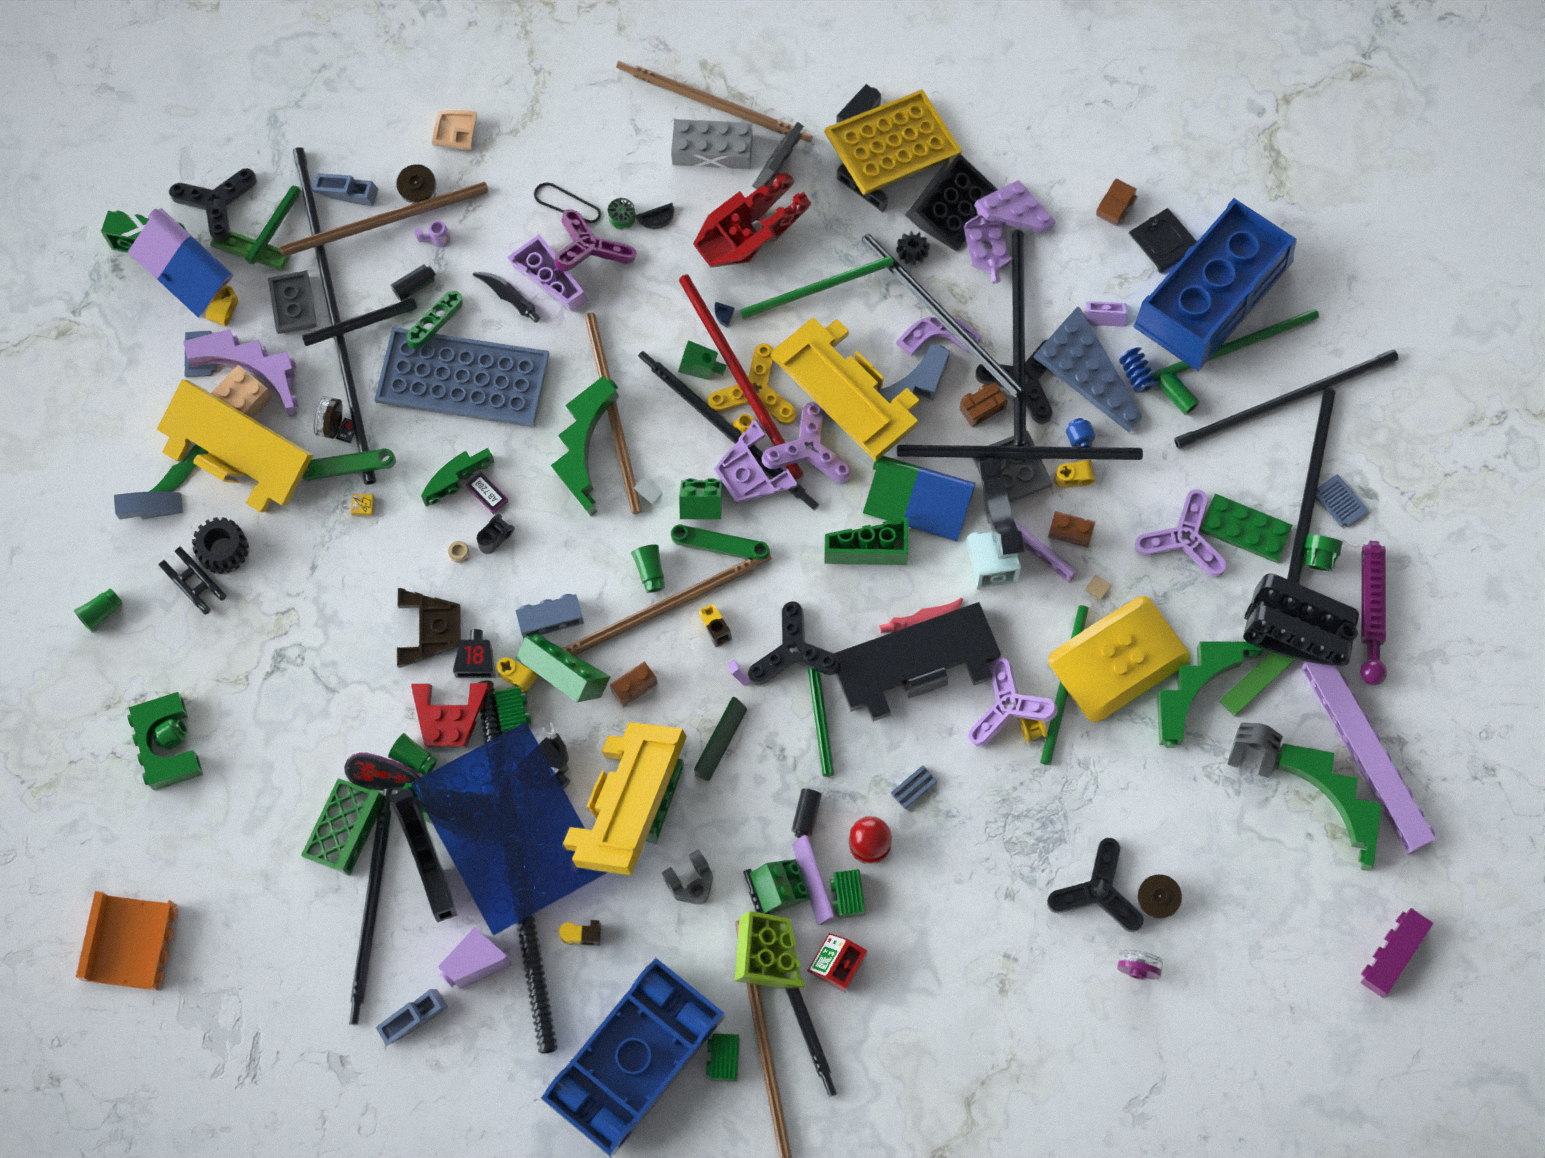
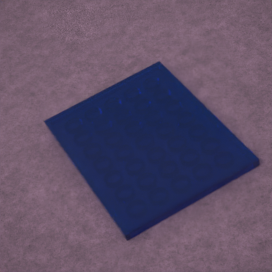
M526 722L411 782V786L493 936L609 873L578 868L572 860L575 851L567 850L563 845L570 827L585 829Z

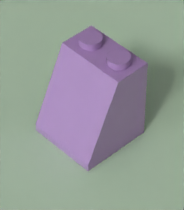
M474 927L438 967L442 971L440 976L452 988L456 985L461 989L508 968L512 963L507 955Z

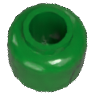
M169 718L156 726L154 740L158 746L172 749L186 740L188 731L181 720Z

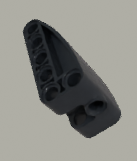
M1269 573L1264 575L1255 587L1252 601L1244 617L1247 622L1243 638L1249 644L1293 659L1324 665L1345 666L1350 662L1353 641L1358 635L1357 623L1359 612L1349 605L1279 575Z

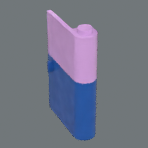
M162 208L159 210L154 209L148 215V222L128 253L199 318L217 292L230 282L233 274Z

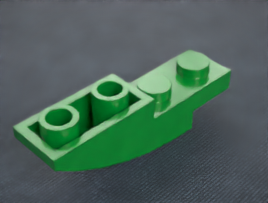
M489 448L469 457L467 451H464L446 463L432 477L421 494L425 506L429 504L434 505L446 495L455 494L462 488L459 480L467 479L474 472L488 468L494 462Z

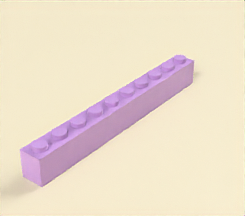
M1305 662L1301 668L1377 802L1381 803V809L1406 853L1409 855L1430 845L1435 840L1433 828L1425 822L1420 806H1416L1413 801L1411 790L1409 787H1405L1402 782L1400 771L1394 768L1391 763L1389 752L1383 749L1380 744V737L1369 725L1370 721L1367 714L1362 712L1358 706L1359 701L1354 693L1351 694L1347 687L1348 682L1345 676L1339 673L1338 666Z

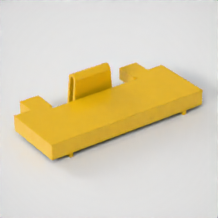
M812 317L771 351V358L876 462L918 427V420L910 412L919 405L920 400L906 388L889 403L877 391L882 389L884 377L857 350L855 351V359L850 355L845 360L834 349V347L849 336V330L838 319L824 328Z
M181 380L157 428L158 431L169 437L162 453L175 461L181 462L192 441L210 452L209 454H201L195 457L193 463L224 482L239 483L237 479L230 475L242 476L243 473L258 481L246 504L259 512H266L271 500L280 505L289 504L313 457V454L304 450L301 446L294 444L189 380Z
M629 722L623 737L608 735L602 753L605 758L621 761L617 771H609L608 776L602 770L592 790L593 793L587 808L597 819L593 830L570 827L563 842L567 850L575 851L572 860L578 868L632 876L687 738L682 728Z

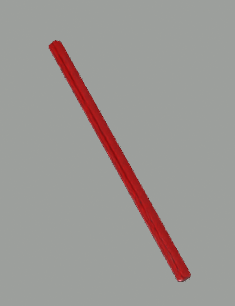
M688 274L682 275L679 278V283L773 446L786 443ZM798 463L785 466L795 480L803 476Z

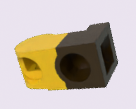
M714 604L698 611L715 647L732 639L729 627Z
M591 920L590 926H577L571 922H566L559 928V936L566 944L600 946V920Z

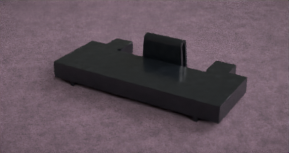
M980 602L834 653L841 662V668L836 673L850 712L867 706L872 721L891 715L883 693L884 691L903 685L905 691L909 690L908 699L948 685L946 669L965 662L973 685H977L992 679L987 663L1001 657V652Z

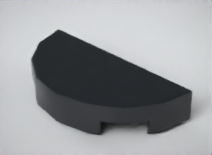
M673 202L637 214L636 219L646 228H663L673 219Z

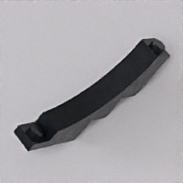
M865 84L837 114L836 123L879 107L881 105L880 92L875 87ZM844 163L837 169V179L881 212L887 208L888 197L882 190L877 189L863 195Z
M1000 459L979 462L987 522L991 524L993 541H996L998 560L1020 557L1025 552L1022 531L1018 530L1013 519L1005 481L1002 477Z

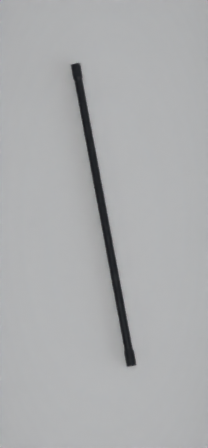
M297 147L293 149V156L299 174L311 234L315 235L321 233L308 174L304 148ZM323 244L314 248L331 325L341 322ZM344 334L334 337L358 451L365 452L369 451ZM374 471L362 472L364 484L371 485L376 483Z

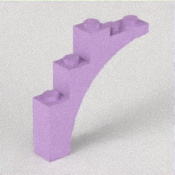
M231 329L183 341L191 367L208 364L234 367L239 365L244 370L252 372L265 380L277 392L289 416L297 414L295 409L298 406L296 395H291L290 389H294L291 378L295 377L293 370L297 369L294 357L290 358L287 351L268 356L266 347H261L259 340L240 345L238 336H233Z

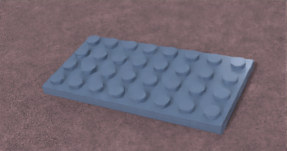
M392 327L374 399L376 403L534 427L550 355L549 351L435 334L423 347L413 349L407 344L406 336L409 330Z

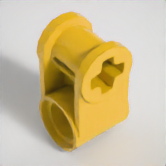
M226 285L217 292L207 309V320L223 326L229 324L238 304V297L232 287Z
M1082 460L1061 464L1058 466L1054 476L1055 484L1061 488L1087 486L1095 483L1092 461Z
M503 657L497 663L500 678L514 687L520 686L523 692L528 693L538 677V674L509 657ZM510 666L511 670H506L504 672L503 668H508Z
M1018 718L1024 740L1027 744L1031 743L1033 739L1042 736L1043 738L1048 737L1043 721Z

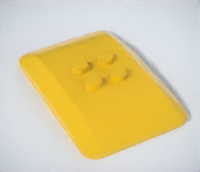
M1139 596L1055 649L1048 657V664L1086 718L1093 723H1098L1176 673L1180 666H1186L1190 661V653L1152 600L1146 596Z

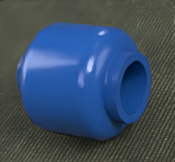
M1083 418L1072 420L1066 429V434L1072 447H1091L1092 442L1096 438L1090 421Z

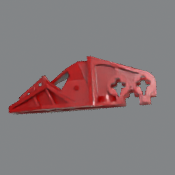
M788 172L776 174L777 178L772 185L765 187L762 185L746 198L739 191L707 216L693 245L710 268L751 262L765 242L769 239L775 242L810 207L811 202L804 192L801 194L797 193L793 196V203L785 209L779 207L776 209L777 212L767 220L765 218L760 220L793 185L794 180ZM756 220H760L762 224V229L758 232L752 225Z

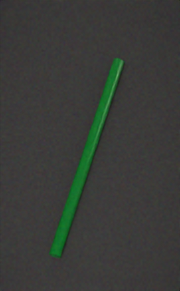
M1313 309L1221 345L1208 361L1319 318V313L1316 309ZM1180 361L1151 374L1155 375L1153 381H1158L1159 377L1165 372L1177 374L1192 367Z

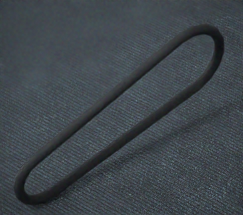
M541 183L535 188L534 198L544 206L562 213L565 211L538 199V189L544 185H549L597 210V218L594 220L583 218L585 222L595 223L601 217V211L598 207L553 183Z

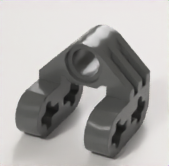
M1241 722L1227 765L1238 768L1245 746H1249L1264 752L1258 775L1269 778L1283 736L1268 725Z
M697 849L689 854V857L701 879L697 878L687 885L686 889L682 887L678 876L671 867L662 872L666 885L677 901L703 904L708 900L713 874L705 857ZM701 888L704 890V893L701 896H694V890Z

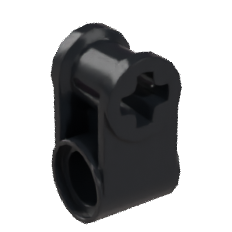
M500 514L495 515L477 534L476 539L479 550L485 554L494 552L499 545L512 535L515 527L506 523ZM485 539L491 540V542L488 544L482 543V541Z

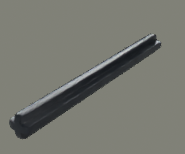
M410 298L304 334L302 340L305 346H309L417 309V304L414 298Z

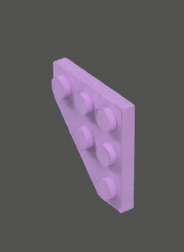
M1019 180L977 200L974 205L986 220L993 222L995 219L1004 221L1006 225L1020 229L1022 226L1031 228L1032 232L1039 234L1054 227L1056 223L1053 217Z

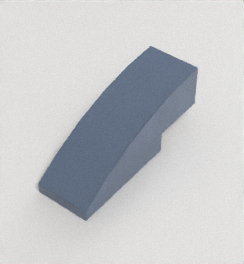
M317 173L312 188L313 192L326 197L369 206L374 205L379 190L373 181L355 180L351 175Z
M134 492L114 495L115 514L120 520L134 517L148 519L183 513L182 496L179 492Z
M430 989L414 1002L407 1003L375 1028L386 1046H389L426 1024L446 1010L448 1006L438 989Z

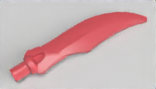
M963 598L938 607L922 608L912 616L894 617L888 624L879 625L880 633H892L960 608Z

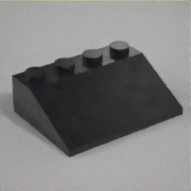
M957 153L946 160L905 216L919 229L954 251H958L966 240L964 231L966 222L978 215L977 209L974 206L976 201L998 189L960 153Z

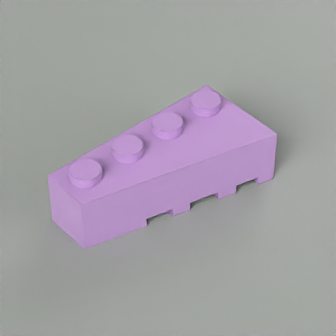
M540 234L507 257L515 269L571 312H574L589 301L568 271H560L554 265L556 255Z

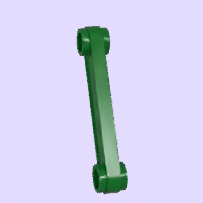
M382 448L312 459L307 467L310 469L307 473H304L302 479L311 481L390 469L396 464V457L391 450ZM389 456L388 460L383 461L384 457Z
M682 524L675 525L671 530L672 541L681 546L750 560L766 559L770 553L769 546L763 541L708 531ZM678 532L685 533V536L681 538H678L675 535ZM758 549H763L766 551L762 555L756 553Z

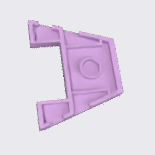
M756 420L752 421L747 431L739 437L734 447L726 453L714 468L737 504L798 486L788 469L769 480L748 449L766 437Z

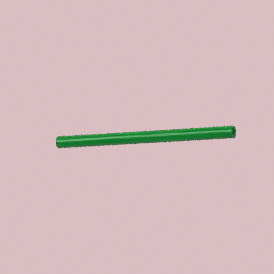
M891 256L740 309L743 319L893 266L894 264Z
M1078 606L1071 639L1084 630L1089 610L1087 606ZM1061 681L1055 700L1058 713L1050 720L1047 732L1048 737H1046L1040 761L1044 765H1051L1068 696V691Z

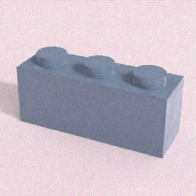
M564 594L559 599H546L541 601L540 604L533 606L530 604L523 605L520 609L515 610L523 640L526 636L543 635L584 624L576 594Z

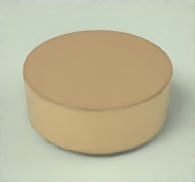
M462 541L453 542L448 548L450 559L456 563L467 560L469 548L466 543Z

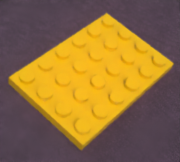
M923 89L828 126L824 130V133L863 195L946 162L949 157L962 153L961 148Z

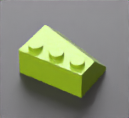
M748 911L740 916L734 981L771 988L805 987L804 979L801 978L799 969L801 967L800 960L797 959L795 951L796 942L790 918Z

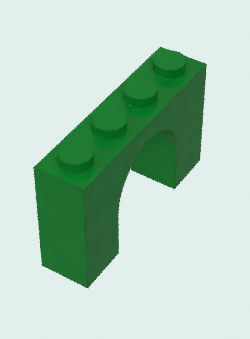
M179 692L129 707L130 715H127L130 726L134 727L135 734L132 737L135 746H138L140 750L137 757L140 765L144 766L145 773H142V777L146 786L149 785L153 790H157L203 775L199 756L194 750L172 757H159L152 750V738L157 725L169 718L180 720L188 717L184 699Z

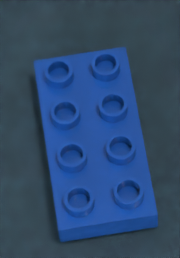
M655 958L641 972L632 987L569 1064L554 1078L541 1096V1099L612 1158L724 1020L725 1013L660 960Z

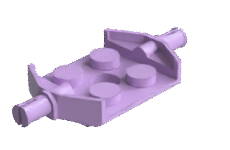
M977 209L978 215L966 222L964 226L971 264L974 268L991 274L992 283L995 284L996 282L997 284L1001 282L999 270L1010 264L1012 257L1009 258L1002 227L1004 221L995 219L993 222L986 220ZM982 243L989 244L991 249L983 248Z

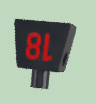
M472 629L470 630V640H460L453 667V673L456 678H496L492 645L490 640H483V630Z

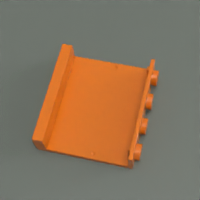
M95 891L76 978L87 982L159 991V986L164 981V963H167L169 958L168 944L172 941L174 930L172 929L173 921L178 916L177 905L171 900H168V903L108 896L104 892Z

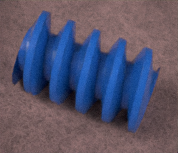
M1141 347L1128 350L1119 359L1127 378H1129V383L1133 385V391L1137 393L1151 390L1159 384L1158 381L1151 382L1155 375H1148L1152 368H1145L1149 363L1148 360L1141 361L1145 357L1144 353L1138 354L1142 349Z

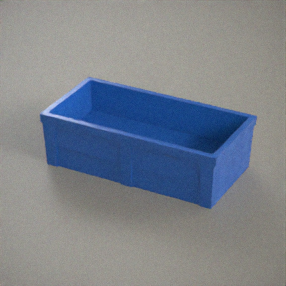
M1233 198L1224 212L1195 245L1186 251L1185 256L1151 295H1148L1142 301L1133 327L1199 372L1293 263L1297 239Z

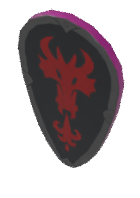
M359 752L353 754L347 759L344 766L345 775L349 781L368 789L400 790L403 789L405 783L419 784L421 780L420 776L408 767L371 753Z

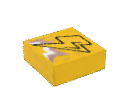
M353 494L351 515L372 516L374 495Z

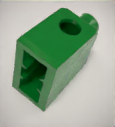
M688 340L678 372L709 380L711 373L723 376L727 364L716 361L718 355L716 351Z

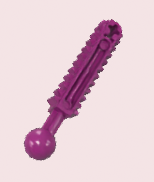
M1369 541L1368 545L1363 544L1361 551V644H1367V661L1362 664L1360 675L1366 684L1374 686L1383 683L1387 677L1386 665L1380 661V645H1383L1386 641V548L1381 546L1379 541Z

